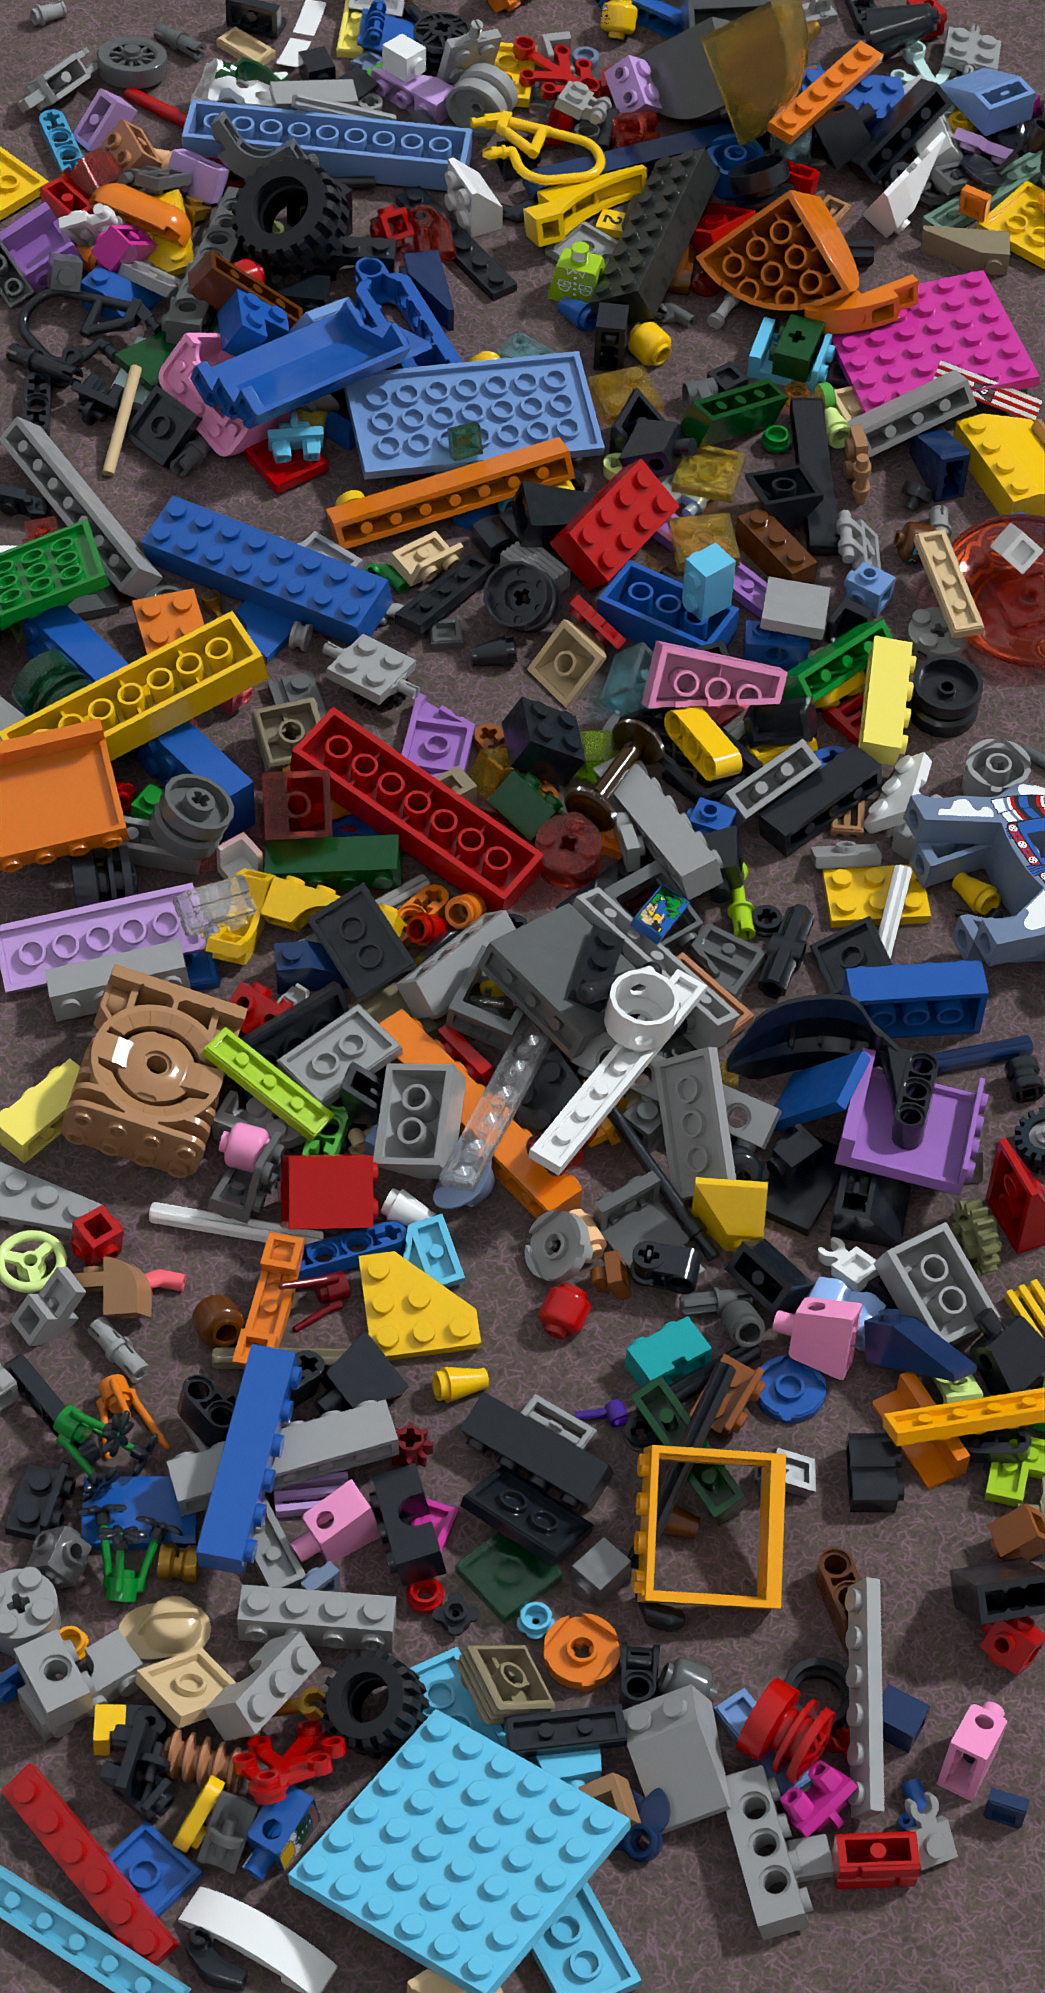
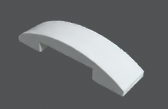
M200 1886L178 1918L179 1923L190 1929L199 1926L205 1928L210 1933L212 1941L216 1938L281 1976V1982L300 1993H322L338 1969V1966L331 1959L284 1925L232 1897Z

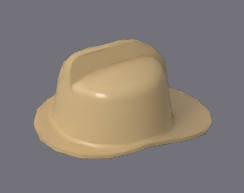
M173 1595L164 1597L156 1603L134 1608L125 1615L119 1624V1631L140 1660H155L175 1657L200 1647L204 1648L210 1638L211 1624L208 1616L200 1607L184 1597Z

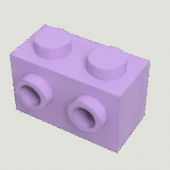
M627 55L604 72L616 109L620 111V121L637 126L659 112L662 107L659 101V92L654 86L650 75V66L645 60L631 55Z

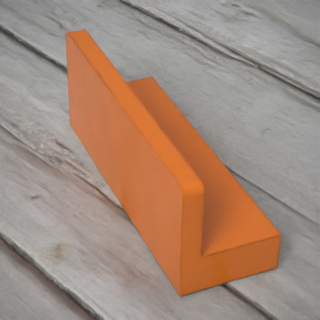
M904 1372L899 1375L895 1391L872 1402V1407L882 1422L884 1413L936 1405L917 1375L911 1372ZM958 1436L948 1440H932L916 1443L912 1446H901V1451L928 1490L955 1479L967 1471L970 1454Z

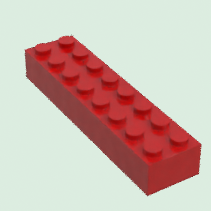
M332 707L293 748L290 771L381 835L399 834L402 850L463 893L474 892L480 895L486 903L487 910L490 912L508 911L541 874L545 854L336 708Z

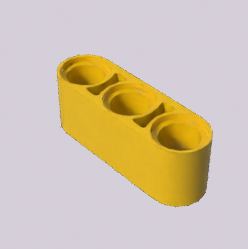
M689 706L670 710L666 713L664 726L668 736L707 781H713L740 774L743 766L740 752L701 706Z

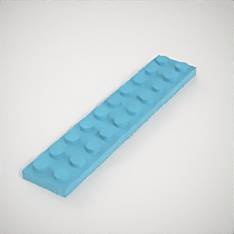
M458 1647L410 1668L420 1677L419 1681L425 1684L427 1692L423 1696L429 1699V1708L423 1709V1713L429 1717L437 1709L507 1749L506 1736L501 1725L485 1724L479 1719L476 1713L477 1707L469 1690L461 1683V1674L455 1663V1660H460L459 1656L462 1655ZM586 1882L530 1951L553 1993H628L641 1987L642 1979L590 1885Z

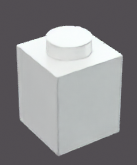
M400 34L382 45V69L407 83L426 71V47L404 34Z

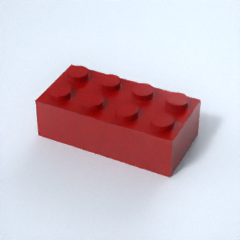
M639 459L622 468L550 542V545L588 591L608 582L669 519L680 505L646 463Z

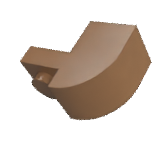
M103 1257V1267L88 1266L83 1268V1273L73 1274L87 1293L103 1292V1315L117 1320L152 1318L151 1286L146 1275L138 1267L116 1258Z

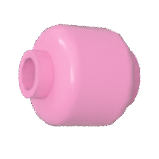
M242 1122L236 1123L230 1132L224 1131L220 1140L219 1151L224 1153L225 1164L231 1168L253 1173L257 1160L270 1141L268 1131L264 1128Z

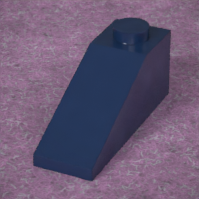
M439 251L404 254V266H399V273L411 278L436 320L447 331L454 330V307Z
M312 941L274 943L278 994L286 993L292 986L295 987L297 983L308 989L309 992L319 991L333 981L340 984L342 989L349 988L321 943Z
M883 1309L879 1311V1315L864 1320L866 1363L952 1382L977 1372L975 1363L916 1317L902 1315L898 1309Z

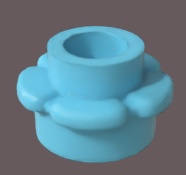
M531 1602L525 1605L520 1611L521 1616L517 1618L519 1631L526 1633L530 1639L543 1638L544 1634H547L549 1628L555 1623L554 1619H552L551 1610L541 1602ZM537 1619L539 1624H533L532 1621Z

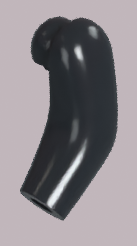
M204 1927L192 1928L187 1935L184 1947L200 1979L213 1987L243 1992L247 1982L248 1971L223 1960L215 1949L210 1933Z

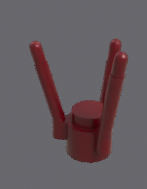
M342 1270L321 1277L293 1280L278 1284L280 1290L295 1288L299 1290L314 1287L319 1302L326 1301L328 1304L293 1327L294 1332L301 1331L333 1311L343 1309L342 1300L350 1298V1288L346 1275Z

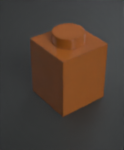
M1025 1503L988 1524L993 1538L990 1540L991 1547L1000 1559L1010 1560L1022 1557L1029 1561L1045 1552L1044 1514Z

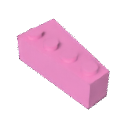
M656 640L641 704L648 709L659 707L680 708L689 706L780 704L788 672L780 667Z

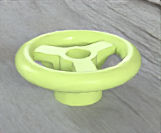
M22 1231L10 1236L0 1245V1281L8 1288L18 1292H40L57 1267H66L67 1254L61 1242L51 1234L43 1231ZM27 1241L43 1243L34 1251H27L25 1253L10 1251L16 1245ZM54 1251L56 1265L53 1271L46 1277L45 1258ZM5 1262L17 1267L19 1280L13 1278L7 1272Z

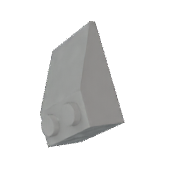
M690 1684L623 1710L627 1747L645 1798L654 1789L661 1788L669 1800L671 1810L670 1821L662 1831V1834L732 1809L712 1701Z

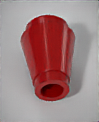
M425 912L416 913L409 919L406 926L409 939L420 946L431 944L445 931L455 930L448 923L446 917Z

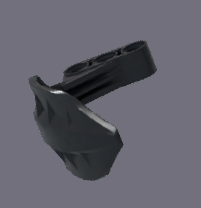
M820 994L785 1000L771 1006L757 1016L726 1059V1070L748 1079H762L807 1069L861 1051L862 1048L875 1050L873 1067L883 1068L894 1114L891 1134L892 1141L900 1148L914 1149L923 1142L935 1091L938 1061L930 1053L899 1047L884 1031L872 1022L857 999L849 995Z

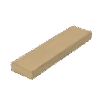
M945 529L915 534V546L952 638L957 639L983 634L985 627Z

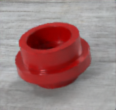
M430 1578L409 1585L406 1590V1600L414 1611L431 1613L435 1607H441L443 1604L444 1589L439 1581L435 1578ZM422 1593H429L432 1597L428 1599H421L419 1598V1595Z

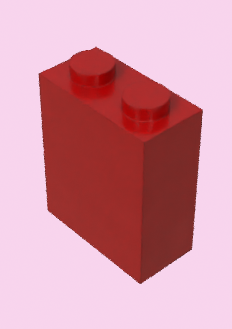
M281 1155V1227L286 1229L373 1228V1219L378 1217V1201L376 1198H373V1183L378 1181V1165L376 1162H373V1155Z

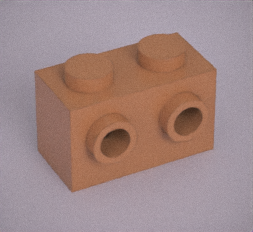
M123 118L101 143L107 153V160L117 170V177L119 174L124 173L125 170L131 168L140 169L148 165L159 168L162 166L161 160L144 131Z

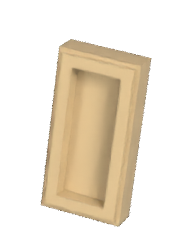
M237 27L232 28L216 39L217 47L237 59L245 57L265 65L276 57L274 49Z

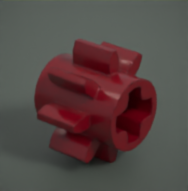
M409 1423L408 1426L401 1429L395 1427L399 1442V1455L392 1456V1465L400 1464L404 1467L415 1463L416 1467L418 1465L426 1467V1455L433 1454V1442L427 1441L428 1429L420 1430L413 1423Z

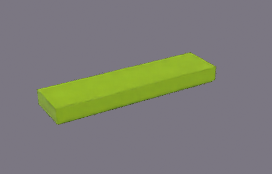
M224 1027L202 1052L205 1058L310 1142L317 1137L335 1115L227 1027Z

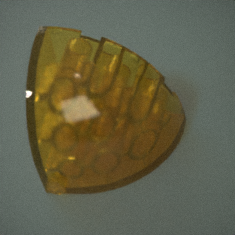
M801 0L769 1L701 37L740 146L749 144L768 133L767 126L769 121L785 111L801 90L809 58L808 27Z

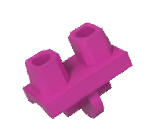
M821 1760L817 1761L808 1770L807 1776L814 1785L806 1793L794 1787L790 1788L780 1798L786 1811L789 1826H793L807 1838L815 1830L820 1832L828 1823L835 1829H840L844 1822L838 1813L847 1805L845 1800L858 1788L852 1779Z

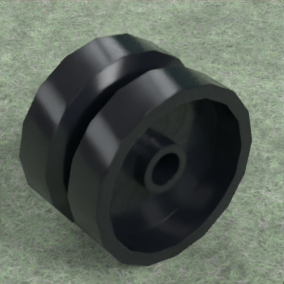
M940 655L930 657L920 663L914 672L912 681L914 683L913 693L910 702L908 701V709H911L910 719L912 723L922 732L941 738L960 736L970 730L976 721L983 692V679L979 671L970 662L957 656Z

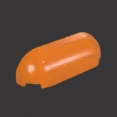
M120 183L103 185L88 200L94 206L98 203L109 206L115 212V216L121 217L127 224L139 225L143 231L185 248L189 241L191 224L182 210Z

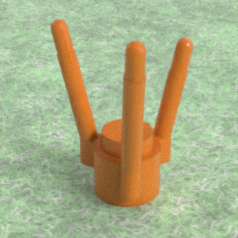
M115 1374L101 1380L98 1385L101 1398L96 1401L100 1413V1421L105 1424L109 1422V1410L114 1414L124 1413L126 1410L130 1412L129 1408L132 1404L151 1433L158 1435V1442L164 1450H168L170 1446L164 1435L138 1399L135 1389L129 1388L126 1378L123 1375ZM102 1437V1447H103V1445L105 1444V1442L107 1441V1440L104 1439L103 1437ZM110 1451L104 1454L105 1460L111 1459Z

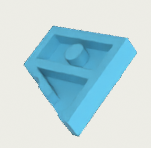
M443 1214L408 1224L403 1258L446 1288L465 1283V1276Z

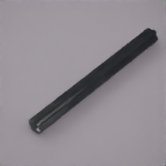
M722 1361L716 1363L678 1447L702 1448L736 1374L735 1368L730 1364ZM671 1461L660 1484L657 1496L655 1549L694 1463ZM633 1543L627 1557L632 1561L631 1568L639 1570V1554L634 1553Z

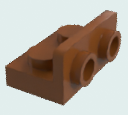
M724 1353L720 1361L733 1366L736 1374L709 1432L727 1440L732 1431L736 1434L740 1432L748 1418V1414L743 1412L749 1400L754 1403L757 1402L766 1383L761 1381L765 1372L764 1369L758 1367L755 1371ZM701 1395L699 1396L694 1407L692 1408L689 1414L690 1417H692Z

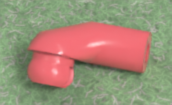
M161 1269L145 1273L151 1286L152 1295L153 1288H164L179 1292L184 1290L186 1274Z

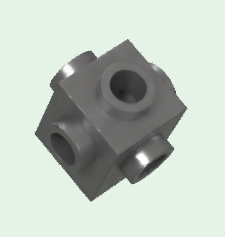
M61 1526L45 1530L36 1537L32 1546L33 1552L26 1567L37 1568L42 1575L49 1579L55 1590L75 1586L79 1576L86 1569V1560L92 1546L81 1538L77 1530L71 1527Z

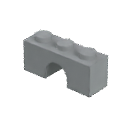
M119 1629L85 1648L87 1667L92 1672L91 1679L96 1689V1693L91 1694L92 1711L49 1730L27 1686L24 1685L17 1690L21 1709L44 1742L52 1737L60 1738L65 1736L73 1729L75 1723L86 1716L94 1717L95 1704H108L121 1695L123 1697L129 1696L140 1688L135 1683L137 1670L144 1668L143 1663ZM55 1675L49 1678L51 1681H59Z
M301 1631L270 1639L248 1662L254 1673L238 1683L227 1685L204 1709L224 1741L257 1734L321 1664Z

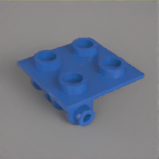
M374 0L369 9H362L357 45L369 50L382 52V45L400 34H404L413 40L415 23L386 15L387 6L384 1Z

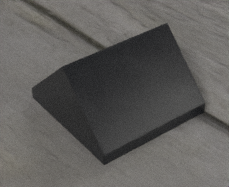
M638 388L633 389L611 427L609 454L622 453L639 420L666 421Z
M803 464L745 474L746 482L765 511L792 531L824 500V494Z

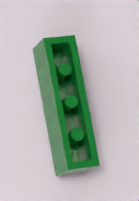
M885 620L859 624L787 671L782 699L813 696L815 702L867 668L868 654L874 636L893 639Z

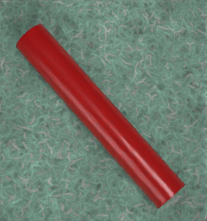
M126 88L124 92L126 100L184 128L188 114L138 89Z

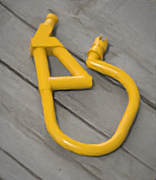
M505 110L499 113H487L479 118H470L471 129H476L477 127H482L486 130L496 129V134L509 141L531 159L538 157L546 137L583 146L595 158L594 167L585 172L542 175L527 169L523 165L517 149L513 146L487 147L482 151V156L488 160L506 159L509 157L515 171L522 178L540 185L582 183L595 179L604 170L605 156L602 149L597 143L585 136L512 117L513 112ZM512 129L535 134L532 142H528Z

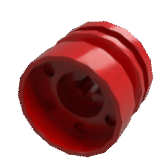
M777 1677L765 1689L748 1716L737 1740L736 1749L758 1763L762 1762L773 1750L776 1752L771 1770L776 1774H780L790 1762L785 1779L796 1785L819 1760L825 1750L837 1713L826 1707L815 1719L820 1703L814 1699L809 1701L801 1711L796 1710L801 1692Z

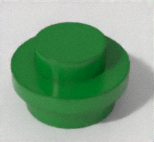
M780 425L768 427L761 438L762 446L773 453H781L788 450L792 441L789 431Z

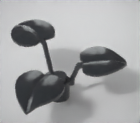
M1035 118L1028 131H1026L1023 123L998 131L996 134L997 141L1002 146L1013 150L998 167H995L988 159L975 154L966 155L961 160L960 165L973 180L986 187L995 188L1004 184L1005 178L1000 172L1006 168L1018 153L1022 155L1028 152L1037 154L1042 150L1040 172L1042 174L1039 176L1038 181L1045 189V120Z

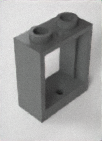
M658 860L653 861L603 890L621 908L622 904L650 888L655 893L662 884L686 899ZM690 904L676 922L681 930L660 942L670 952L679 946L682 949L691 946L698 937L697 934L703 925V921Z
M482 945L448 1008L445 1026L509 1053L527 1015L517 1006L511 1020L508 1021L465 1002L482 971L477 966L487 948Z

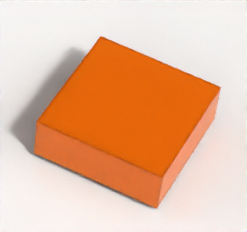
M966 184L961 190L958 212L984 223L988 218L992 195Z

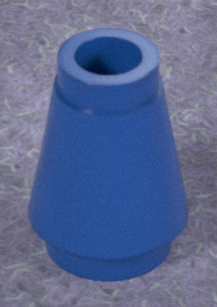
M563 297L559 301L558 312L580 331H593L596 328L597 317L588 302Z

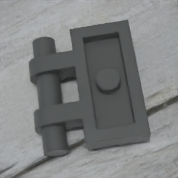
M148 165L140 169L131 168L125 170L124 173L119 174L118 181L120 184L127 186L144 187L147 193L162 194L163 190H180L181 186L192 185V173L170 167L159 168Z

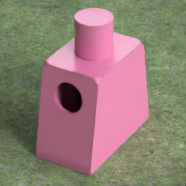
M807 1297L804 1298L795 1315L778 1310L774 1318L772 1331L791 1336L788 1354L792 1359L836 1379L843 1380L853 1363L863 1304Z
M351 1479L304 1513L302 1519L307 1533L291 1542L290 1545L301 1563L318 1552L322 1554L326 1562L331 1561L334 1563L380 1538V1533L370 1505Z
M985 1702L982 1707L977 1704L969 1707L950 1742L936 1785L973 1802L998 1751L1008 1723L1004 1718L1005 1712L1000 1705L994 1702ZM964 1753L976 1758L973 1764L968 1763L964 1759Z

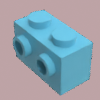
M716 542L701 551L692 553L685 561L682 604L688 612L693 613L701 622L731 606L736 561Z

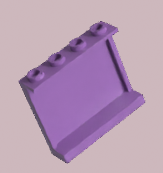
M862 1048L871 1059L848 1104L835 1164L960 1196L964 1182L971 1183L976 1163L971 1162L970 1159H976L980 1139H976L974 1136L980 1137L984 1117L978 1114L984 1115L989 1094L983 1093L985 1079L980 1078L976 1093L936 1084L923 1142L917 1148L903 1149L892 1141L891 1134L894 1114L884 1071L873 1067L876 1051Z

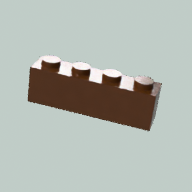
M212 250L188 272L189 291L196 299L209 303L218 312L235 290L239 289L245 293L256 295L261 301L271 306L280 307L287 314L289 330L303 316V309Z

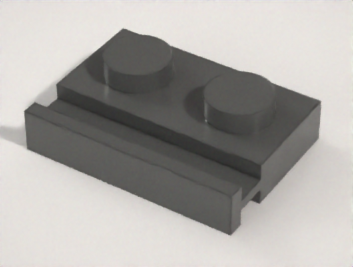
M312 671L281 677V681L273 682L272 679L267 680V688L273 705L313 697L315 698L320 718L322 719L327 713Z

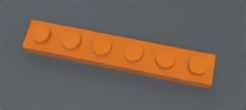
M860 41L772 118L768 123L767 131L790 145L880 65L883 54Z

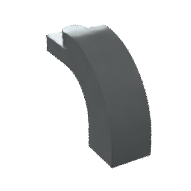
M225 111L215 116L210 124L212 136L217 143L223 144L217 154L218 158L228 169L242 178L246 179L248 175L252 177L257 172L256 168L262 164L267 166L270 164V160L276 158L284 160L285 156H295L297 159L299 157L307 158L294 137L272 149H260L251 146L240 136Z

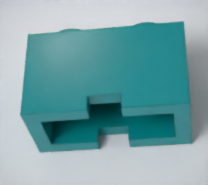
M687 1316L677 1322L670 1321L666 1323L658 1332L647 1338L640 1337L634 1340L626 1348L625 1368L640 1388H643L660 1375L669 1385L673 1383L671 1379L680 1374L685 1376L710 1362L712 1347Z

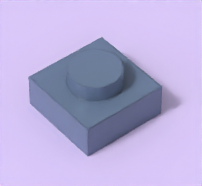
M331 1561L321 1568L315 1567L303 1577L300 1589L336 1592L340 1589V1571Z

